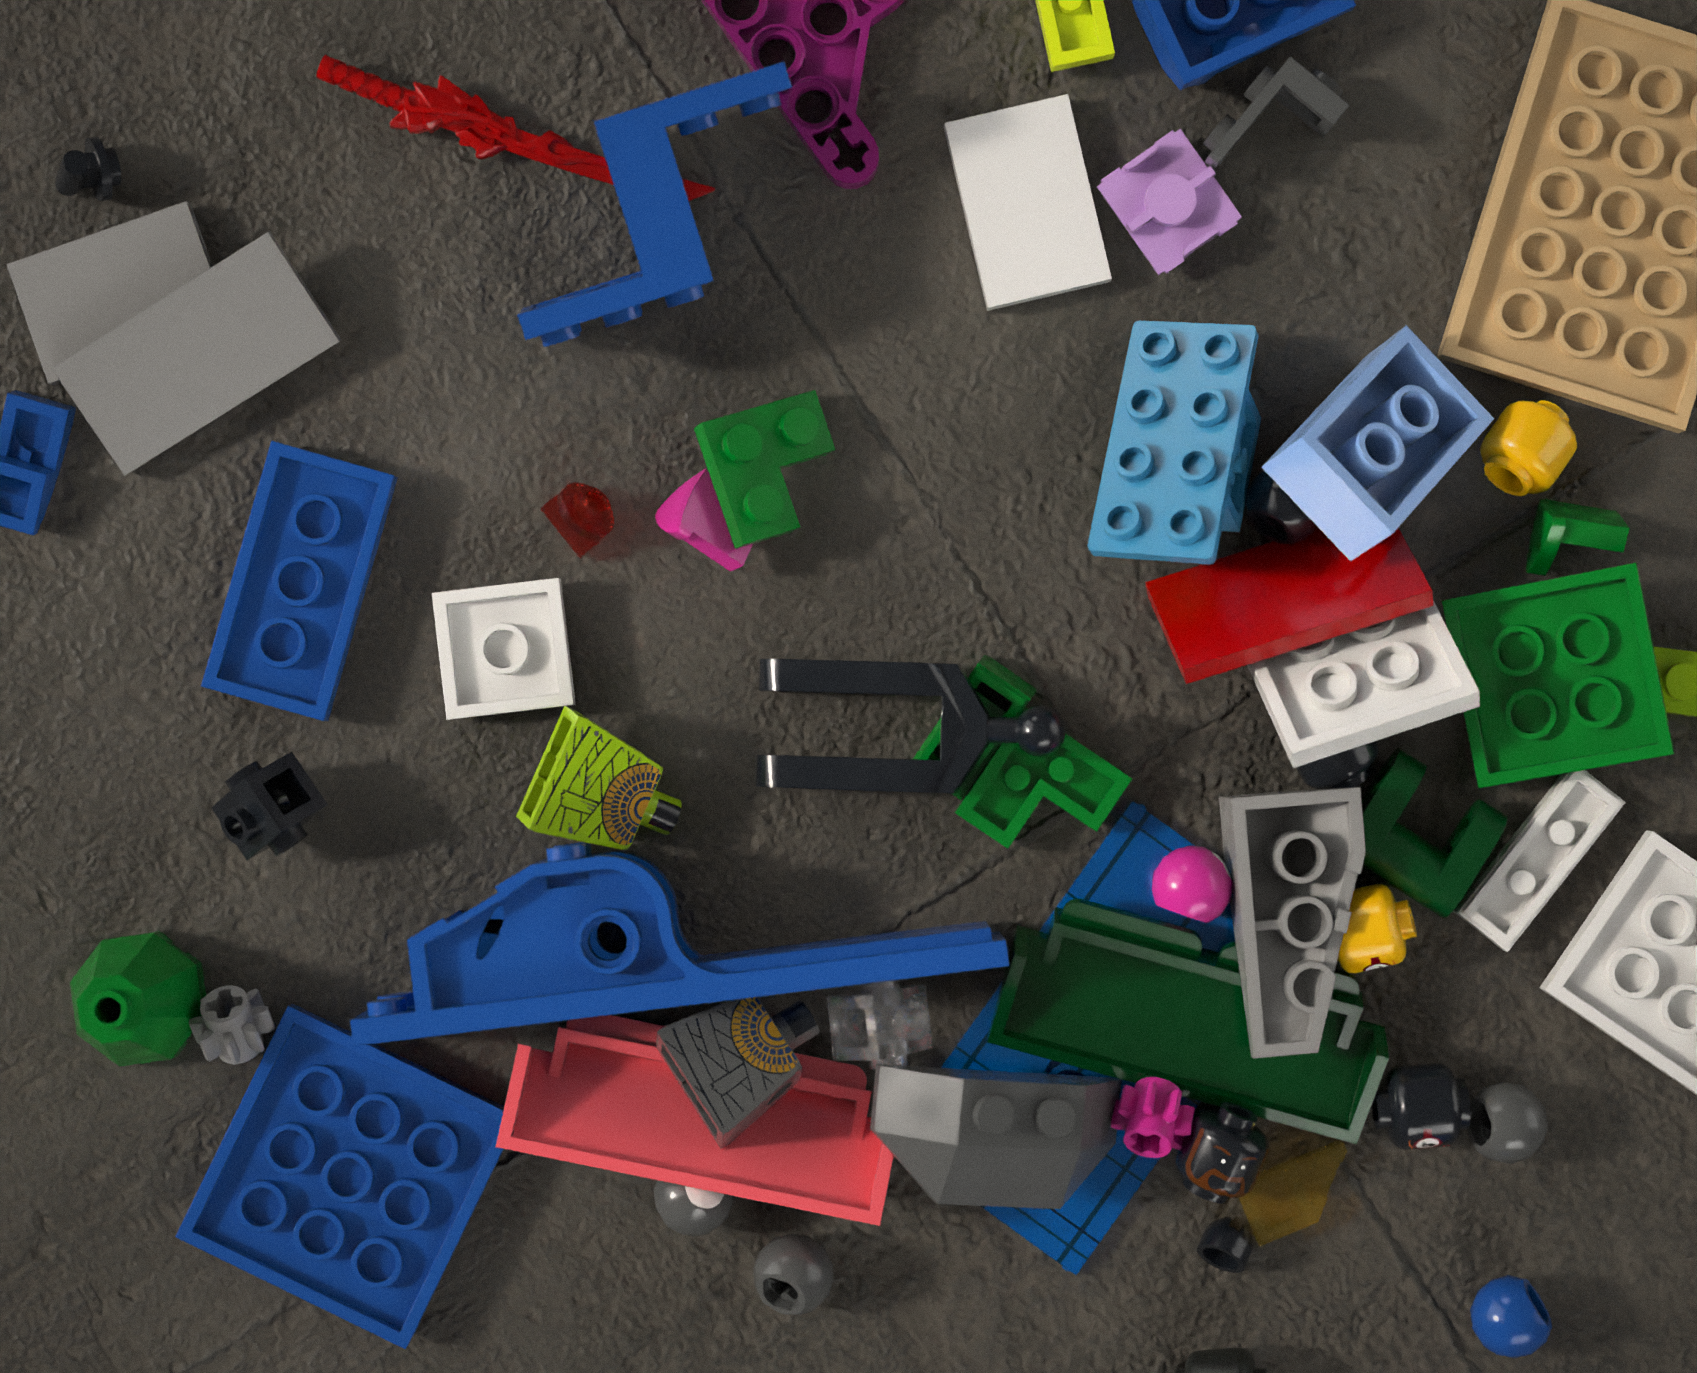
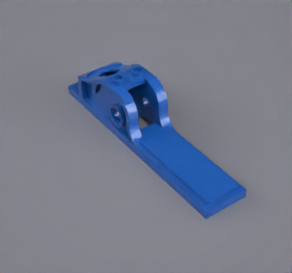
M579 842L546 848L547 859L531 864L495 886L498 893L465 913L459 910L446 919H440L407 939L413 991L377 996V1000L367 1002V1010L351 1019L350 1024L353 1046L1006 967L1009 966L1006 939L999 931L991 932V927L986 921L701 955L692 948L682 932L674 890L659 868L647 859L633 853L623 851L592 853L590 843ZM489 919L503 920L499 934L483 932ZM613 922L625 931L627 937L625 951L611 952L602 946L598 938V928L601 923Z

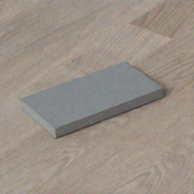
M268 231L51 369L125 476L337 344L341 338L271 231Z

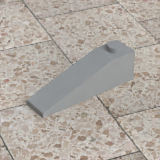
M1360 787L1219 796L1224 862L1232 879L1230 906L1251 1057L1264 1058L1318 1053L1336 980L1334 972L1343 934L1347 933L1351 917L1349 909L1357 875L1361 874L1366 854Z

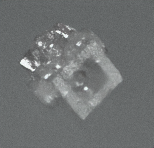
M899 980L861 984V990L826 996L834 1061L869 1060L870 1069H876V1064L906 1066L908 1065L907 1054L933 1048L926 984L899 985Z

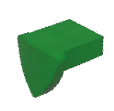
M1540 498L1529 541L1526 573L1545 576L1552 565L1560 543L1624 553L1630 528L1617 511Z

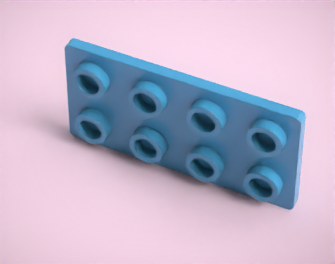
M1140 320L1133 324L1087 544L1093 556L1213 564L1217 557L1221 531L1240 532L1261 422V415L1249 390L1259 337L1255 326Z

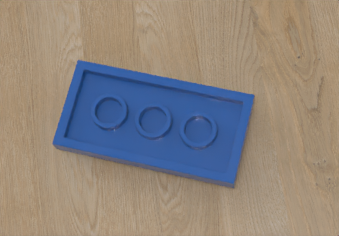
M271 441L201 687L317 720L329 721L398 477Z

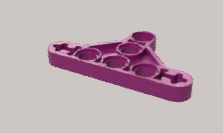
M701 0L751 71L765 68L759 60V53L766 42L773 39H781L787 41L794 48L796 53L795 60L786 69L792 88L778 92L782 105L777 106V108L827 178L836 186L844 189H858L867 185L874 178L878 169L879 149L873 136L856 113L870 29L895 11L904 0H758L759 6L756 13L751 18L740 21L731 19L724 13L722 8L723 0ZM823 3L839 5L847 16L845 27L834 35L818 33L810 22L811 14L817 6ZM810 90H818L830 98L833 108L826 120L810 124L798 116L795 105L803 93ZM842 119H845L850 125L840 129V136L851 150L862 146L867 151L862 156L863 170L855 173L849 166L841 170L835 167V164L840 160V153L830 137L823 146H819L815 141L817 138L830 134Z

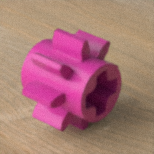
M1146 1077L1137 1081L1134 1087L1129 1085L1123 1086L1121 1099L1117 1100L1114 1106L1111 1128L1125 1130L1124 1144L1134 1154L1146 1158H1160L1169 1154L1171 1148L1177 1150L1182 1148L1184 1136L1191 1134L1195 1107L1180 1105L1182 1091L1173 1082L1159 1077Z

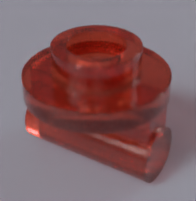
M579 482L566 485L558 495L550 499L540 509L580 559L593 551L600 544L599 541L605 538L614 527V515L606 495L593 486Z

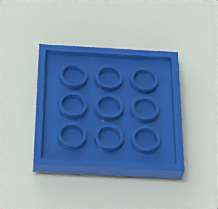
M292 1003L287 1006L175 1237L406 1349L504 1151L503 1148L496 1147L504 1106L377 1044L353 1046L352 1033Z

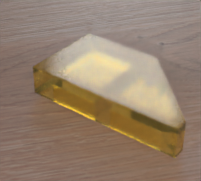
M1336 1140L1260 1172L1251 1192L1238 1198L1259 1247L1319 1222L1328 1200L1327 1194L1340 1162L1343 1163L1347 1153L1342 1140Z

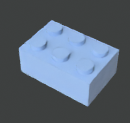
M1406 325L1365 356L1270 457L1262 468L1335 546L1352 561L1395 532L1494 418Z

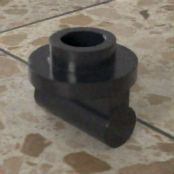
M99 137L86 138L85 154L78 150H71L64 155L55 179L56 189L62 195L73 196L80 189L92 187L98 201L111 200L112 186L121 185V170L117 154L113 147L104 148Z

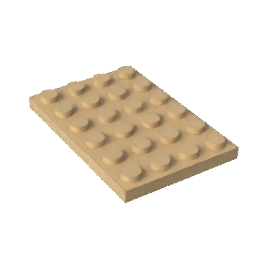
M1587 0L1547 1L1437 358L1675 433L1686 431L1697 395V35Z

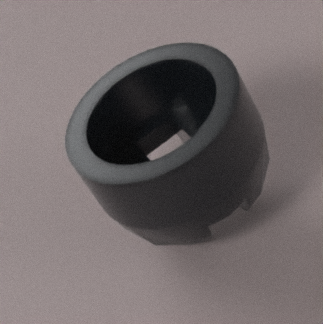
M1231 1217L1217 1219L1210 1223L1204 1231L1197 1247V1253L1208 1264L1230 1273H1241L1244 1271L1252 1253L1253 1240L1250 1231L1244 1223L1239 1231L1229 1227Z

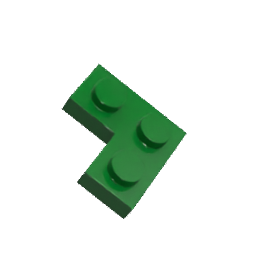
M815 390L705 421L694 428L735 549L787 534L800 528L781 469L828 455L836 450Z
M1065 734L1064 742L1057 751L1043 757L1029 755L1020 748L1018 743H1000L954 813L1007 849L1043 796L1097 832L1132 778L1067 734Z

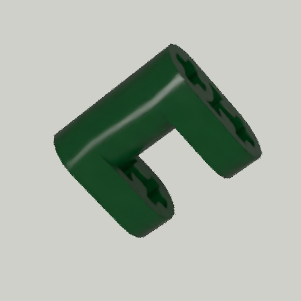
M1398 748L1385 761L1361 799L1366 848L1362 868L1438 916L1446 918L1460 903L1497 844L1507 825L1508 816L1483 800L1478 799L1465 812L1442 850L1396 822L1419 786L1427 768L1424 763Z

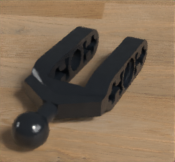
M760 659L759 691L942 696L940 760L757 754L756 787L957 793L989 743H1018L1020 748L1029 755L1043 757L1057 751L1064 742L1066 734L1065 723L1060 714L1051 707L1042 705L1030 707L1022 712L1019 718L991 717L960 664Z

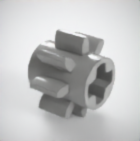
M232 985L222 986L214 989L200 1000V1013L202 1016L190 1019L189 1025L207 1061L210 1062L219 1056L222 1061L237 1065L250 1061L265 1050L263 1033L275 1030L276 1026L268 1006H265L258 989L255 988L246 994L240 987Z

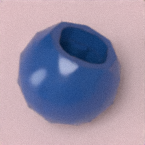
M1506 1275L1490 1280L1477 1291L1470 1308L1474 1333L1486 1349L1497 1355L1514 1359L1532 1355L1547 1342L1552 1329L1550 1315L1542 1299L1531 1283L1524 1278Z

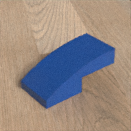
M18 390L7 393L0 424V526L30 535L38 533L61 469L77 407Z

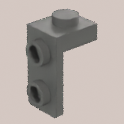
M1291 56L1278 72L1267 65L1243 94L1252 102L1237 121L1227 114L1204 141L1203 144L1212 151L1204 163L1207 167L1211 166L1215 171L1274 98L1323 138L1350 105L1341 98L1343 91L1330 76L1317 69L1310 73Z

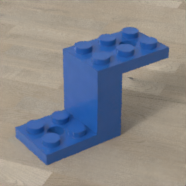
M784 62L594 121L641 271L524 307L517 316L525 340L540 336L543 347L580 336L582 331L580 323L602 316L605 327H610L643 316L641 304L664 297L667 308L705 296L701 285L714 280L666 128L677 124L681 136H685L719 125L715 113L717 111L739 105L742 117L782 105L778 92L792 88Z

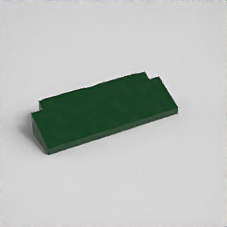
M1072 899L1064 905L1063 909L1055 907L1048 934L1017 925L1008 958L1009 966H1006L988 1031V1043L1133 1083L1146 1077L1163 1078L1176 1084L1182 1091L1183 1097L1216 1106H1221L1224 1102L1234 1103L1248 1109L1257 1117L1357 1144L1388 1063L1389 1053L1385 1027L1359 1020L1364 1008L1362 991H1359L1358 980L1351 973L1335 969L1336 980L1318 1053L1252 1058L1236 942L1224 945L1220 952L1202 947L1200 935L1192 929L1084 899Z

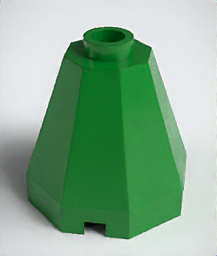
M161 931L101 940L70 981L77 1035L119 1067L170 1060L177 1057L193 1034L189 1020L202 1016L200 1013V1000L206 996L202 962L190 953H184L172 944L174 941Z

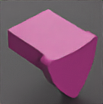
M707 468L682 484L668 497L655 514L656 522L662 530L677 540H684L730 572L744 566L753 544L738 549L734 548Z

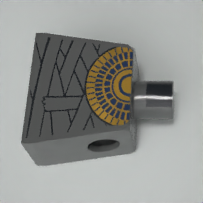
M752 997L730 1000L663 1027L657 1031L656 1048L718 1146L722 1149L736 1139L799 1082L802 1066L792 1050L819 1034L820 1031L814 1017L802 1001L799 1000L773 1017H770L759 998Z

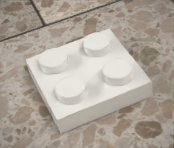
M560 578L432 593L446 720L576 705Z

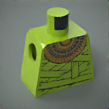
M564 706L516 817L529 830L537 833L627 850L631 846L640 825L668 835L678 821L682 803L677 798L655 790L662 776V766L573 708Z

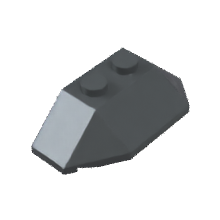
M876 1064L870 1130L886 1145L905 1170L937 1204L1061 1209L1116 1144L1117 1129L1111 1128V1120L1117 1100H1120L1122 1080L1112 1077Z

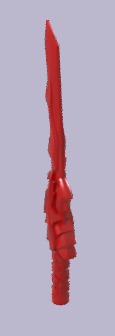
M324 55L319 64L316 74L317 79L334 86L336 84L339 88L351 93L355 92L363 98L372 99L380 105L390 106L391 109L400 112L389 123L392 129L408 130L410 134H420L429 131L431 134L443 128L454 132L456 137L460 138L459 144L461 146L473 147L476 151L475 156L479 160L493 157L506 150L543 164L614 185L605 157L574 148L564 137L551 130H548L542 136H537L517 129L513 117L502 118L491 111L477 94L471 97L443 76H439L437 88L414 81L413 86L416 91H413L403 86L401 88L398 84L389 80H382V78L372 73H365L362 69L350 64L348 66L345 62L328 55ZM682 179L688 201L715 190L714 187Z

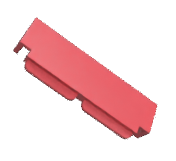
M613 1015L567 1020L566 1028L558 1027L553 1052L518 1044L496 1147L880 1226L894 1155L870 1130L871 1118L867 1117L872 1091L865 1090L867 1077L860 1067L794 1053L802 1066L799 1082L729 1145L720 1149L656 1048L657 1031L665 1026Z

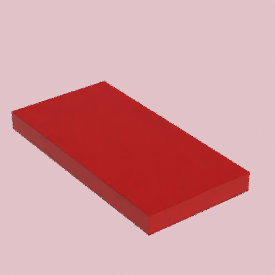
M1399 527L1393 534L1352 561L1317 528L1306 540L1295 544L1267 543L1217 559L1213 564H1201L1145 582L1149 601L1186 684L1434 606L1432 589Z

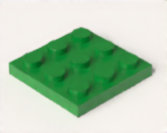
M1637 563L1442 600L1447 628L1480 692V706L1464 711L1478 788L1667 756L1675 753Z

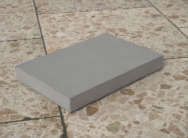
M187 201L6 264L47 382L52 386L62 384L51 369L53 366L213 267L193 208Z

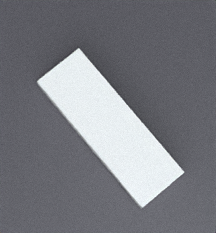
M1586 770L1561 774L1458 904L1454 912L1500 949L1508 952L1626 802Z

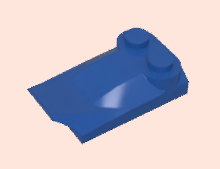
M1132 0L1135 13L1162 69L1179 90L1189 86L1193 87L1204 84L1213 78L1215 74L1353 10L1356 6L1354 0Z

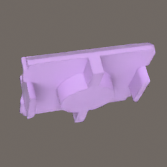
M1181 129L1176 132L1172 130L1149 149L1124 165L1122 169L1119 167L1101 179V184L1097 186L1158 275L1163 272L1167 274L1184 262L1188 255L1207 242H1210L1215 236L1220 237L1238 224L1237 221L1242 218L1215 179V171L1211 166H1206Z

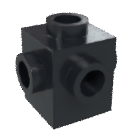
M290 752L262 768L258 761H255L232 775L225 781L231 791L211 809L220 820L221 828L226 837L237 845L248 861L268 848L277 857L308 836L302 826L328 804L293 752Z

